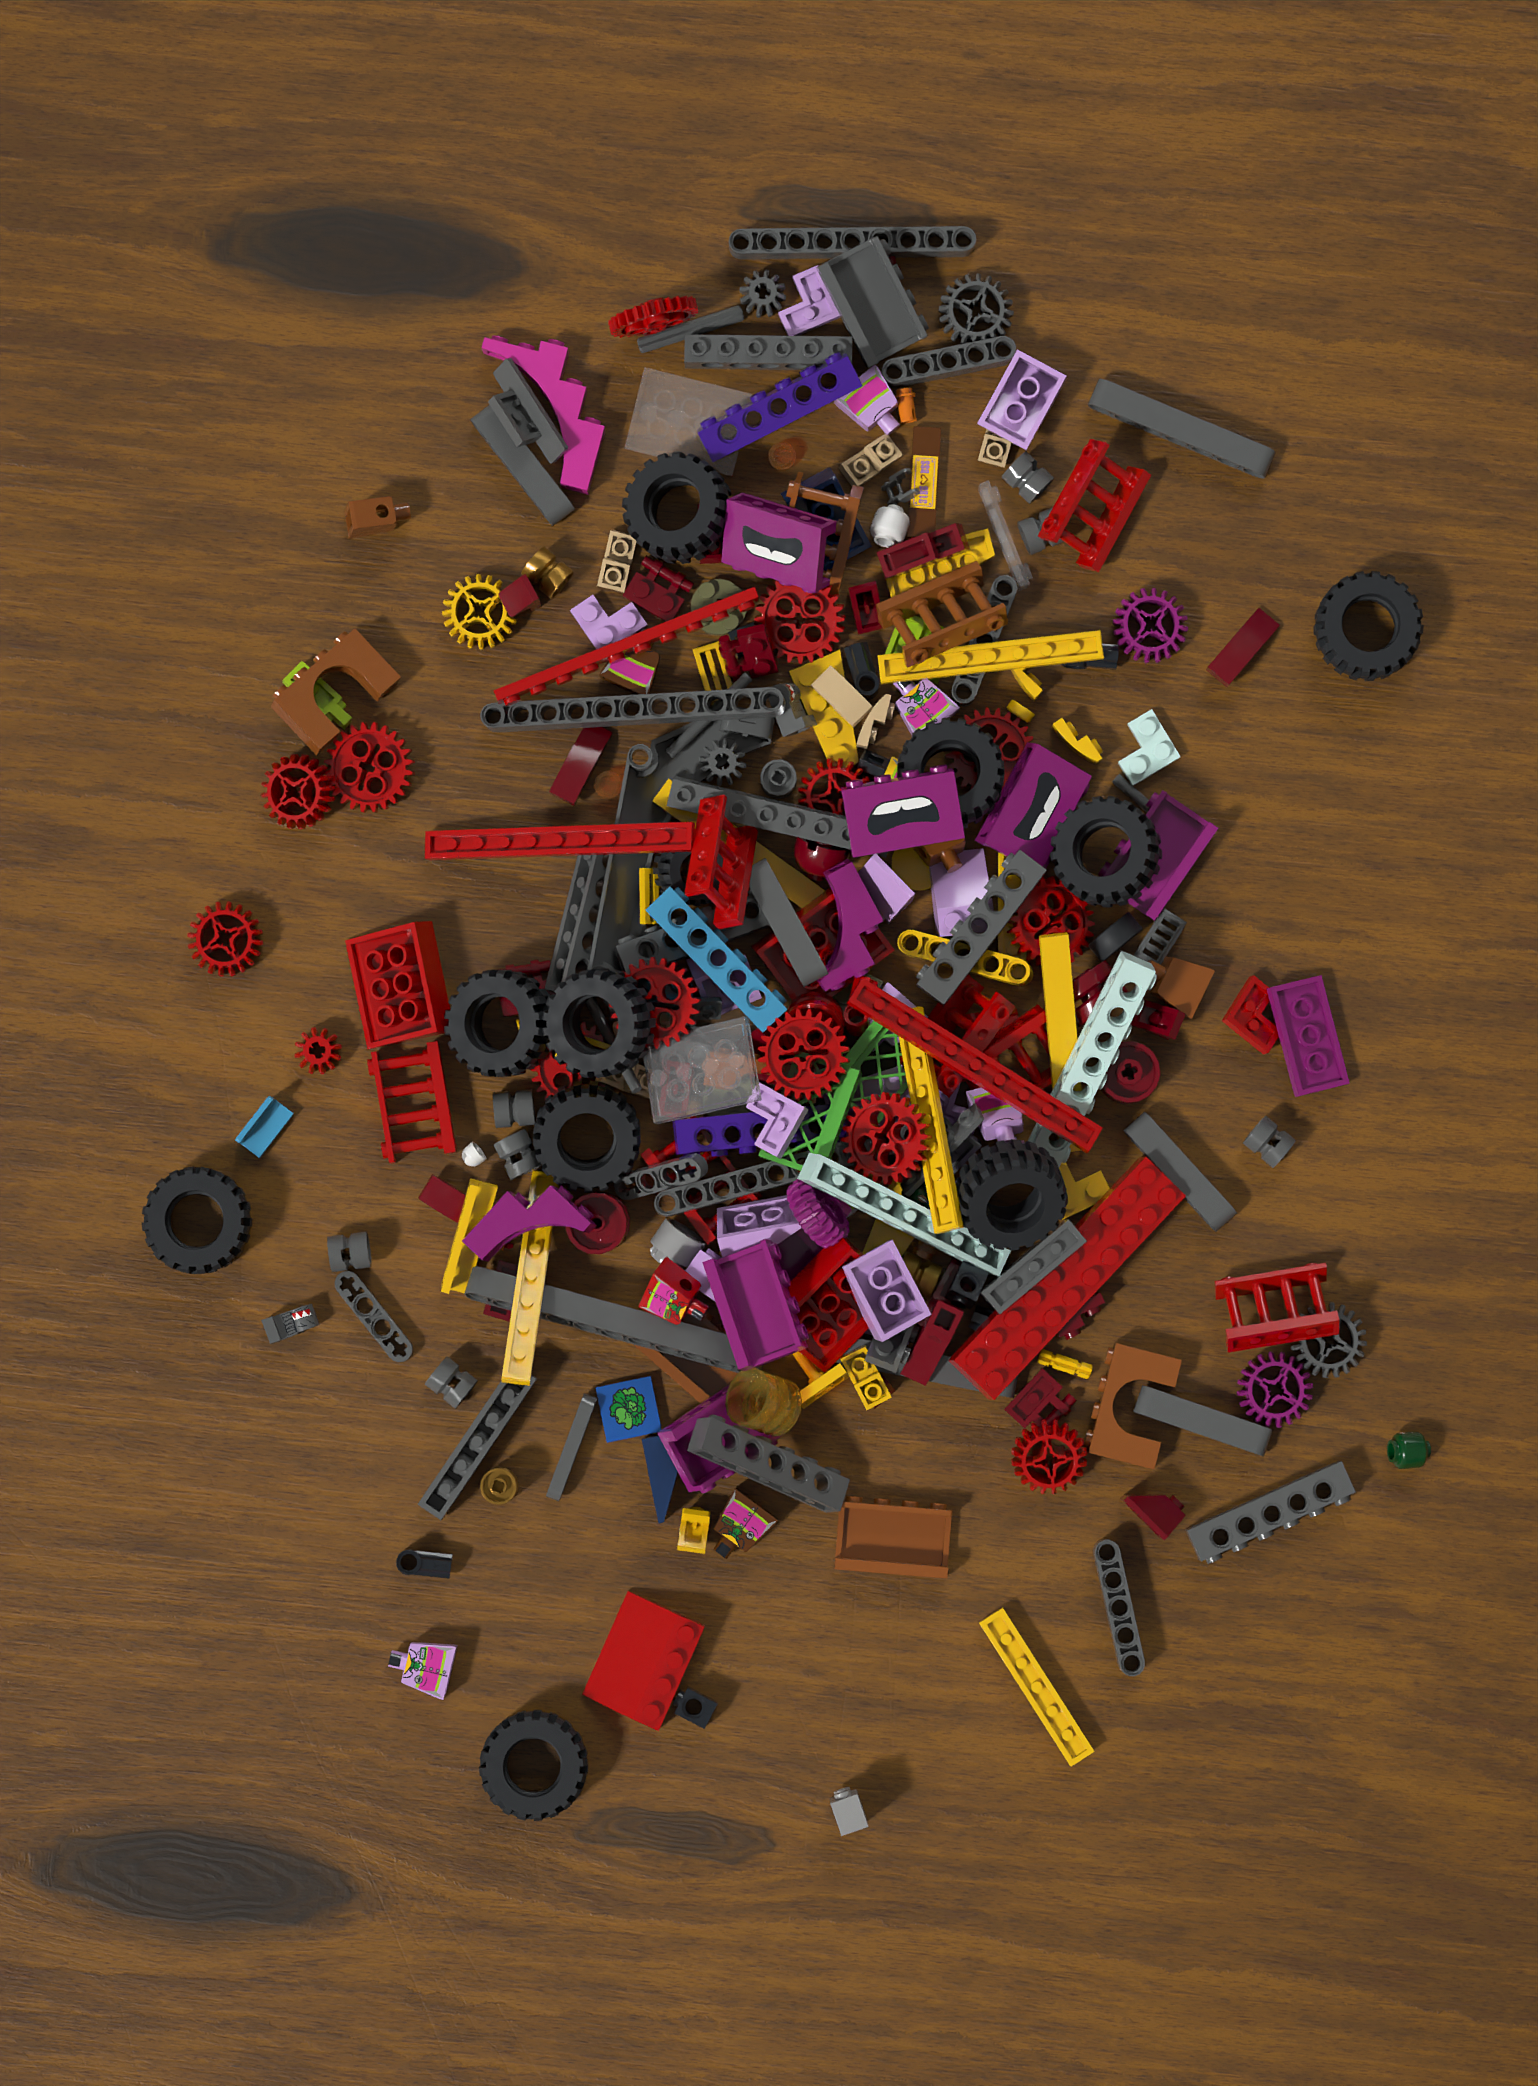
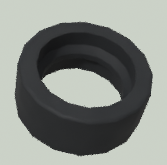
M1127 912L1094 939L1088 947L1103 962L1142 930V927Z

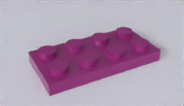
M1319 975L1267 988L1294 1096L1299 1097L1350 1084L1322 976Z

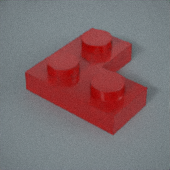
M1253 975L1245 982L1223 1017L1222 1022L1264 1055L1269 1053L1279 1035L1277 1027L1262 1015L1270 1001L1267 993V988L1269 987Z

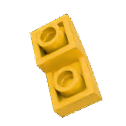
M1027 668L1011 670L1020 687L1035 701L1043 691L1039 687L1042 684L1039 679L1032 673L1026 675L1024 671Z
M1063 718L1053 723L1052 729L1072 751L1093 764L1101 762L1102 757L1100 754L1103 751L1094 738L1090 740L1086 735L1077 741L1075 737L1078 736V733L1070 721L1065 723Z
M863 1345L840 1357V1360L866 1410H869L892 1397L876 1366L864 1361L868 1350Z

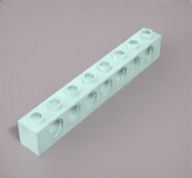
M1120 952L1050 1094L1067 1106L1073 1107L1075 1111L1083 1116L1090 1114L1095 1104L1094 1096L1097 1090H1101L1107 1080L1106 1072L1110 1064L1114 1065L1119 1056L1120 1050L1118 1047L1122 1039L1126 1040L1132 1029V1024L1130 1023L1134 1015H1138L1144 1005L1143 997L1147 989L1151 990L1155 984L1157 975L1151 963L1126 952ZM1126 983H1135V988L1132 991H1122ZM1114 1008H1123L1122 1014L1118 1017L1110 1016V1012ZM1104 1032L1111 1033L1107 1041H1097L1100 1034ZM1096 1057L1099 1059L1097 1064L1092 1067L1085 1065L1089 1058ZM1079 1082L1086 1083V1087L1082 1091L1073 1090L1075 1084ZM1036 1123L1028 1141L1035 1143L1037 1148L1043 1147L1046 1149L1050 1156L1054 1157L1058 1167H1060L1061 1163L1064 1164L1070 1155L1071 1148L1069 1146L1071 1143L1061 1137L1055 1141L1049 1140V1136L1053 1132Z
M809 1153L797 1178L962 1262L964 1260L988 1271V1274L1000 1276L1011 1250L1005 1247L1004 1250L994 1249L993 1244L986 1246L980 1243L979 1238H973L965 1227L941 1234H934L929 1209L822 1155Z

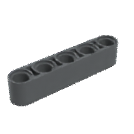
M999 336L892 358L884 363L882 376L890 388H900L1002 367L1010 364L1016 353V345L1010 337ZM1000 345H1005L1010 349L1011 353L1006 357H1001L996 353L995 349ZM972 351H979L984 358L982 361L975 363L969 359L968 354ZM946 356H950L955 359L956 365L952 368H946L942 365L941 360ZM918 362H924L928 365L929 370L924 374H919L914 370V365ZM890 368H898L902 376L898 379H891L887 376L886 372Z
M490 404L470 419L477 431L552 526L575 510L571 502L526 445L516 447Z
M1008 575L996 578L987 597L992 607L1004 603L1007 616L1017 592V583L1014 578ZM1001 583H1007L1010 585L1012 592L1008 596H1001L997 592L996 587ZM1003 626L996 631H991L984 635L989 636L992 642H997ZM976 638L970 640L969 645L977 644ZM985 673L956 676L951 690L952 701L960 707L972 704ZM960 686L968 687L971 690V697L965 700L960 699L956 695L957 688Z
M766 858L753 864L749 888L803 987L828 975L829 973Z
M1143 1112L1123 1130L1138 1149L1186 1195L1184 1199L1215 1232L1237 1214L1230 1203L1146 1112Z
M1144 1385L1141 1387L1133 1411L1260 1456L1265 1455L1273 1431L1264 1426Z
M1101 1539L1094 1545L1093 1555L1117 1663L1124 1674L1137 1676L1143 1671L1145 1660L1120 1549L1114 1541ZM1104 1544H1110L1114 1548V1554L1108 1560L1102 1559L1099 1555V1549ZM1110 1572H1117L1120 1576V1582L1116 1587H1108L1105 1583L1106 1575ZM1116 1600H1124L1126 1611L1121 1615L1113 1614L1111 1610L1112 1603ZM1124 1627L1130 1628L1133 1632L1132 1639L1126 1643L1118 1640V1632ZM1129 1655L1138 1657L1139 1664L1134 1670H1127L1124 1667V1660Z

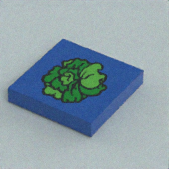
M651 1376L596 1387L607 1443L652 1434L662 1430Z

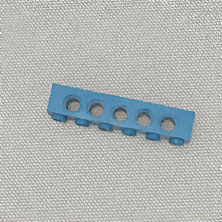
M668 887L645 911L757 1028L764 1032L767 1026L775 1022L776 1017L779 1018L787 1010L783 1005L787 1000L776 989L771 992L764 985L768 980L757 969L753 972L749 970L745 965L748 961L747 958L737 948L732 952L725 943L728 941L726 936L718 928L712 931L705 924L709 919L698 907L693 911L686 904L689 898L679 887L675 890ZM677 908H681L687 913V920L682 925H676L671 920V913ZM695 929H702L707 935L706 942L700 946L693 944L690 939V935ZM716 949L723 950L726 954V961L721 966H715L710 961V955ZM734 970H741L745 973L746 980L743 985L734 986L731 984L730 974ZM755 990H760L765 995V1002L758 1007L753 1006L749 1001L750 994Z

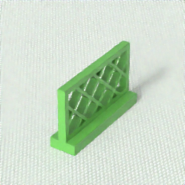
M875 1021L870 1024L845 1056L850 1060V1063L842 1064V1066L851 1067L861 1072L860 1066L864 1061L877 1059L878 1075L861 1076L859 1081L861 1098H853L850 1106L851 1109H853V1106H857L854 1102L861 1101V1099L871 1100V1096L864 1097L862 1081L879 1079L880 1093L882 1094V1079L899 1077L900 1089L896 1093L900 1094V1097L908 1088L907 1080L904 1084L902 1083V1076H906L905 1072L901 1073L900 1057L902 1053H899L897 1040L899 1036L895 1033L886 1034L889 1030ZM894 1037L896 1053L879 1055L878 1043L884 1038ZM875 1048L876 1056H869ZM896 1057L898 1073L881 1075L880 1059ZM838 1073V1075H837V1077L839 1078V1080H840L841 1075H842V1074H840V1073ZM833 1081L830 1083L831 1086L837 1084ZM881 1112L877 1117L878 1124H880V1122L885 1117L883 1112Z
M802 1052L794 1057L806 1059V1056L811 1054ZM818 1060L814 1063V1067L816 1069V1072L814 1073L822 1074L826 1070V1067L819 1070L817 1064L823 1066L827 1065L824 1060ZM791 1064L787 1078H793L794 1074L797 1075V1064ZM841 1065L847 1073L841 1075V1084L831 1086L832 1090L836 1089L834 1097L832 1098L831 1093L827 1089L822 1090L823 1095L827 1093L831 1101L829 1110L818 1114L812 1102L813 1099L818 1098V1095H812V1100L809 1103L815 1116L803 1121L798 1128L806 1143L790 1149L788 1146L787 1152L784 1153L781 1159L767 1153L763 1149H760L758 1156L798 1171L802 1170L803 1165L797 1164L792 1153L807 1146L810 1153L819 1154L831 1160L862 1076L860 1070ZM783 1088V1089H782V1092H781V1095H783V1096H784L785 1088ZM806 1098V1099L801 1100V1101H799V1102H797V1103L800 1104V1105H803V1104L807 1103L808 1100H807V1098ZM826 1116L825 1122L823 1124L820 1118ZM818 1120L822 1129L818 1137L808 1141L802 1127ZM817 1142L815 1149L813 1151L811 1144ZM790 1155L792 1161L783 1158Z

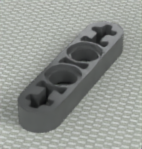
M689 1154L632 1170L629 1174L625 1173L622 1181L618 1184L614 1183V1190L621 1199L631 1200L695 1182L705 1176L708 1172V1164L701 1155ZM691 1165L695 1166L697 1170L693 1169L686 1172L685 1168ZM668 1167L675 1171L676 1180H672L667 1175ZM645 1174H650L654 1178V1186H650L646 1182ZM636 1181V1186L632 1189L625 1186V1184H632Z
M351 1271L340 1273L335 1280V1288L340 1296L393 1361L405 1362L413 1353L411 1341L357 1274ZM343 1277L347 1279L353 1277L355 1281L352 1285L355 1290L359 1291L362 1287L365 1292L357 1295L351 1302L349 1297L353 1296V1293L349 1289L342 1290L343 1281L341 1279ZM364 1297L371 1299L373 1302V1309L368 1314L361 1313L357 1308L358 1301ZM381 1319L387 1320L391 1325L390 1332L385 1336L378 1335L375 1331V1324ZM396 1331L400 1336L394 1339L400 1345L404 1343L407 1345L404 1357L393 1354L396 1348L392 1342H389L387 1346L383 1342L391 1338Z
M583 1394L546 1495L548 1498L557 1501L561 1499L597 1401L596 1397Z

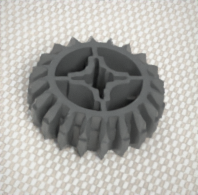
M977 273L975 281L971 282V277L967 274L965 275V284L957 278L954 282L957 289L952 286L946 288L950 296H941V301L946 305H941L938 309L940 313L946 315L941 316L939 321L942 324L949 323L943 331L944 333L954 331L951 336L953 342L958 337L962 338L961 344H965L967 340L975 342L996 337L995 333L999 336L1006 335L1002 327H1011V322L1006 318L1013 317L1014 311L1005 308L1012 306L1013 301L1011 299L1003 300L1009 292L1007 289L998 292L1001 287L1000 281L992 286L990 285L991 276H987L986 281L981 282V274ZM979 291L973 300H958L960 296L967 292ZM987 294L996 302L999 316L993 314V310H990L985 305ZM981 300L980 313L982 315L978 313V317H974L971 323L972 310L970 308L972 307L974 310V306H978ZM953 307L959 309V312L966 316L967 323L965 329L956 321ZM979 323H995L985 331L973 332L975 326Z
M1329 1302V1312L1335 1311L1334 1302ZM1340 1305L1337 1312L1340 1323L1342 1321L1349 1330L1351 1344L1341 1340L1338 1334L1332 1335V1339L1336 1343L1341 1344V1346L1329 1345V1348H1325V1341L1321 1337L1314 1338L1318 1343L1316 1359L1310 1354L1306 1340L1299 1341V1344L1291 1346V1350H1301V1353L1295 1357L1296 1361H1300L1303 1358L1307 1360L1303 1365L1304 1370L1308 1369L1311 1364L1314 1366L1312 1375L1316 1376L1321 1368L1323 1378H1328L1330 1369H1332L1334 1377H1339L1340 1372L1338 1368L1341 1367L1343 1372L1347 1374L1350 1372L1347 1366L1348 1362L1353 1366L1359 1364L1353 1356H1364V1352L1357 1350L1358 1345H1367L1366 1341H1358V1336L1365 1335L1366 1330H1356V1327L1361 1325L1362 1321L1361 1319L1354 1322L1351 1321L1355 1315L1354 1311L1348 1312L1346 1316L1343 1315L1345 1305ZM1312 1307L1307 1308L1309 1315L1316 1314ZM1333 1349L1342 1350L1347 1353L1341 1360L1335 1363H1324L1325 1358L1328 1357Z

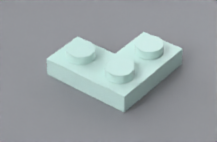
M1152 709L1127 724L1141 748L1118 761V764L1130 784L1134 786L1181 757Z

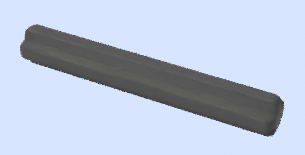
M737 305L667 328L653 335L639 337L637 344L640 352L646 353L685 340V335H701L743 321L744 314L742 308Z

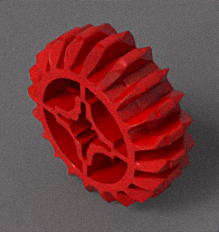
M291 754L290 759L283 756L280 758L281 764L278 762L271 764L274 772L267 771L265 773L266 777L270 779L269 782L261 783L263 787H267V792H263L260 796L268 798V802L263 807L265 809L272 808L269 816L271 818L278 817L277 823L279 825L287 823L289 829H294L296 825L298 829H305L306 825L314 827L316 820L323 821L325 819L323 812H330L332 810L327 805V802H334L335 800L333 796H329V791H334L336 787L328 785L333 776L324 775L327 767L325 765L318 766L319 760L317 758L310 760L309 755L302 754L301 757L298 754ZM299 768L309 775L298 780L289 773ZM281 785L284 787V794H283L282 797H281ZM296 787L301 788V791L299 792L301 793L300 797H296L295 792H298L296 791ZM314 787L316 788V796H315V799H314V797H313V795H312V791H313V788H314ZM298 803L301 807H305L307 811L297 815L288 810V807Z
M828 758V767L824 768L821 761H818L816 765L819 771L816 772L810 767L807 772L812 778L810 779L805 776L801 778V781L808 786L798 788L799 793L806 794V797L798 799V803H807V807L817 809L814 803H827L831 806L833 813L843 815V797L839 798L836 806V802H832L833 799L830 800L826 796L831 794L833 782L834 788H837L838 792L841 791L842 786L838 782L836 773L843 774L851 780H858V776L863 772V769L858 768L855 773L851 771L854 766L853 761L848 763L847 768L842 767L843 758L838 759L837 766H833L832 758ZM828 774V789L824 792H819V794L812 795L815 782L820 777ZM868 776L862 778L863 783H867L870 780Z
M228 901L226 903L225 910H223L220 902H216L215 912H213L210 906L205 907L208 913L207 917H204L199 912L196 914L197 918L202 921L200 925L191 922L190 926L197 929V933L190 932L187 937L196 939V942L188 944V948L198 949L197 952L192 954V958L194 960L203 958L198 964L200 968L206 967L209 963V974H213L216 968H219L218 975L224 977L225 970L228 969L230 976L233 977L236 975L234 967L238 966L239 970L244 973L246 972V968L243 965L245 961L251 966L255 964L249 958L250 955L253 954L257 957L261 955L258 950L254 949V946H263L264 942L262 940L255 939V936L263 934V930H253V927L257 926L260 922L258 919L248 921L253 914L250 910L241 915L243 911L241 904H238L235 911H232V902ZM233 917L240 920L243 925L226 929L219 918ZM212 923L215 936L204 946V933ZM219 927L225 934H233L229 939L231 949L224 943L219 945V941L222 940V933ZM247 932V946L244 952L239 955L236 943ZM221 949L226 950L232 961H216L208 954Z
M1045 1419L1041 1422L1042 1427H1037L1032 1422V1431L1030 1432L1023 1428L1021 1431L1023 1438L1016 1437L1015 1444L1017 1447H1012L1011 1449L1012 1455L1015 1456L1011 1459L1012 1466L1016 1467L1014 1473L1016 1476H1022L1020 1480L1023 1485L1030 1482L1029 1487L1032 1491L1040 1486L1041 1494L1044 1495L1046 1489L1051 1488L1052 1494L1055 1495L1057 1493L1056 1487L1061 1486V1489L1066 1492L1068 1489L1066 1483L1069 1482L1075 1485L1077 1483L1075 1476L1082 1477L1084 1473L1081 1467L1087 1466V1460L1083 1458L1087 1455V1449L1082 1447L1084 1440L1083 1438H1077L1078 1432L1076 1429L1068 1432L1069 1425L1067 1423H1064L1059 1428L1058 1420L1056 1419L1053 1420L1052 1426H1047ZM1051 1439L1062 1441L1069 1448L1056 1446L1052 1443ZM1042 1440V1445L1039 1449L1032 1450V1453L1027 1454L1035 1443ZM1047 1447H1049L1050 1454H1052L1051 1467L1048 1460H1046ZM1067 1460H1071L1064 1470L1056 1473L1058 1466L1067 1463ZM1030 1466L1043 1468L1047 1475L1034 1471Z

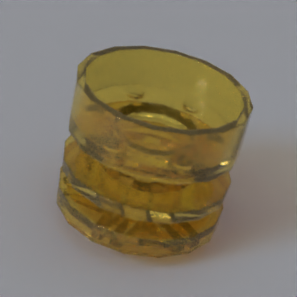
M754 1367L750 1370L739 1372L731 1381L726 1394L725 1405L727 1415L732 1422L773 1437L785 1434L797 1422L801 1412L802 1398L800 1389L795 1382Z

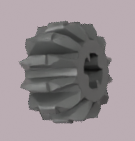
M769 270L764 271V277H760L759 272L754 271V281L749 277H745L744 282L747 286H742L739 289V292L745 295L740 298L741 304L750 303L746 308L748 313H751L756 308V317L761 318L762 310H766L767 316L771 317V307L780 311L782 306L778 301H786V295L780 293L786 289L784 283L777 284L779 281V275L777 274L769 279ZM760 289H766L767 294L770 296L765 295V299H760L759 294L756 292L760 293Z
M726 738L723 739V747L719 748L716 739L712 740L715 750L712 751L709 747L704 746V752L710 756L709 758L700 756L699 761L709 765L701 767L700 771L701 773L709 770L712 771L706 778L708 782L712 781L715 775L718 776L717 786L722 785V777H726L727 783L732 785L733 780L730 776L732 773L739 779L742 777V774L736 770V767L746 768V763L736 761L743 758L745 753L739 752L734 754L739 745L735 742L728 749V739ZM721 755V758H723V755L728 756L727 762L730 766L727 769H724V767H722V770L716 767L718 764L715 760L716 757Z

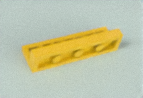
M470 1178L441 1283V1292L449 1294L450 1290L465 1293L472 1268L476 1267L478 1256L462 1240L491 1210L498 1185Z

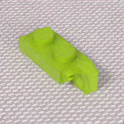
M301 661L283 679V684L289 687L295 681L293 677L303 667L307 669L310 667ZM322 678L318 679L314 684L313 690L317 706L330 721L334 720L341 728L345 729L352 722V717L343 710L346 707V704L342 701L343 698Z

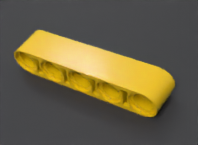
M906 930L898 938V947L909 957L933 963L936 959L932 955L933 947L942 942L948 944L950 940L915 930ZM912 936L917 937L919 941L917 948L908 951L905 947L906 940ZM958 942L954 946V951L960 956L962 952L970 951V947L967 944ZM986 950L970 971L971 974L1016 986L1027 985L1033 978L1032 967L1026 961ZM991 958H997L999 961V967L995 972H987L985 968L986 962ZM942 964V966L952 968L948 964ZM1019 965L1025 966V977L1019 980L1014 979L1012 976L1013 969Z

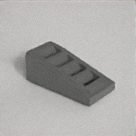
M1163 908L1133 956L1144 961L1152 960L1161 965L1187 922ZM1165 919L1176 926L1175 932L1161 923L1162 920ZM1156 929L1171 937L1170 940L1167 941L1155 933ZM1152 938L1165 947L1163 951L1150 944V939ZM1144 948L1158 955V959L1154 960L1144 954Z

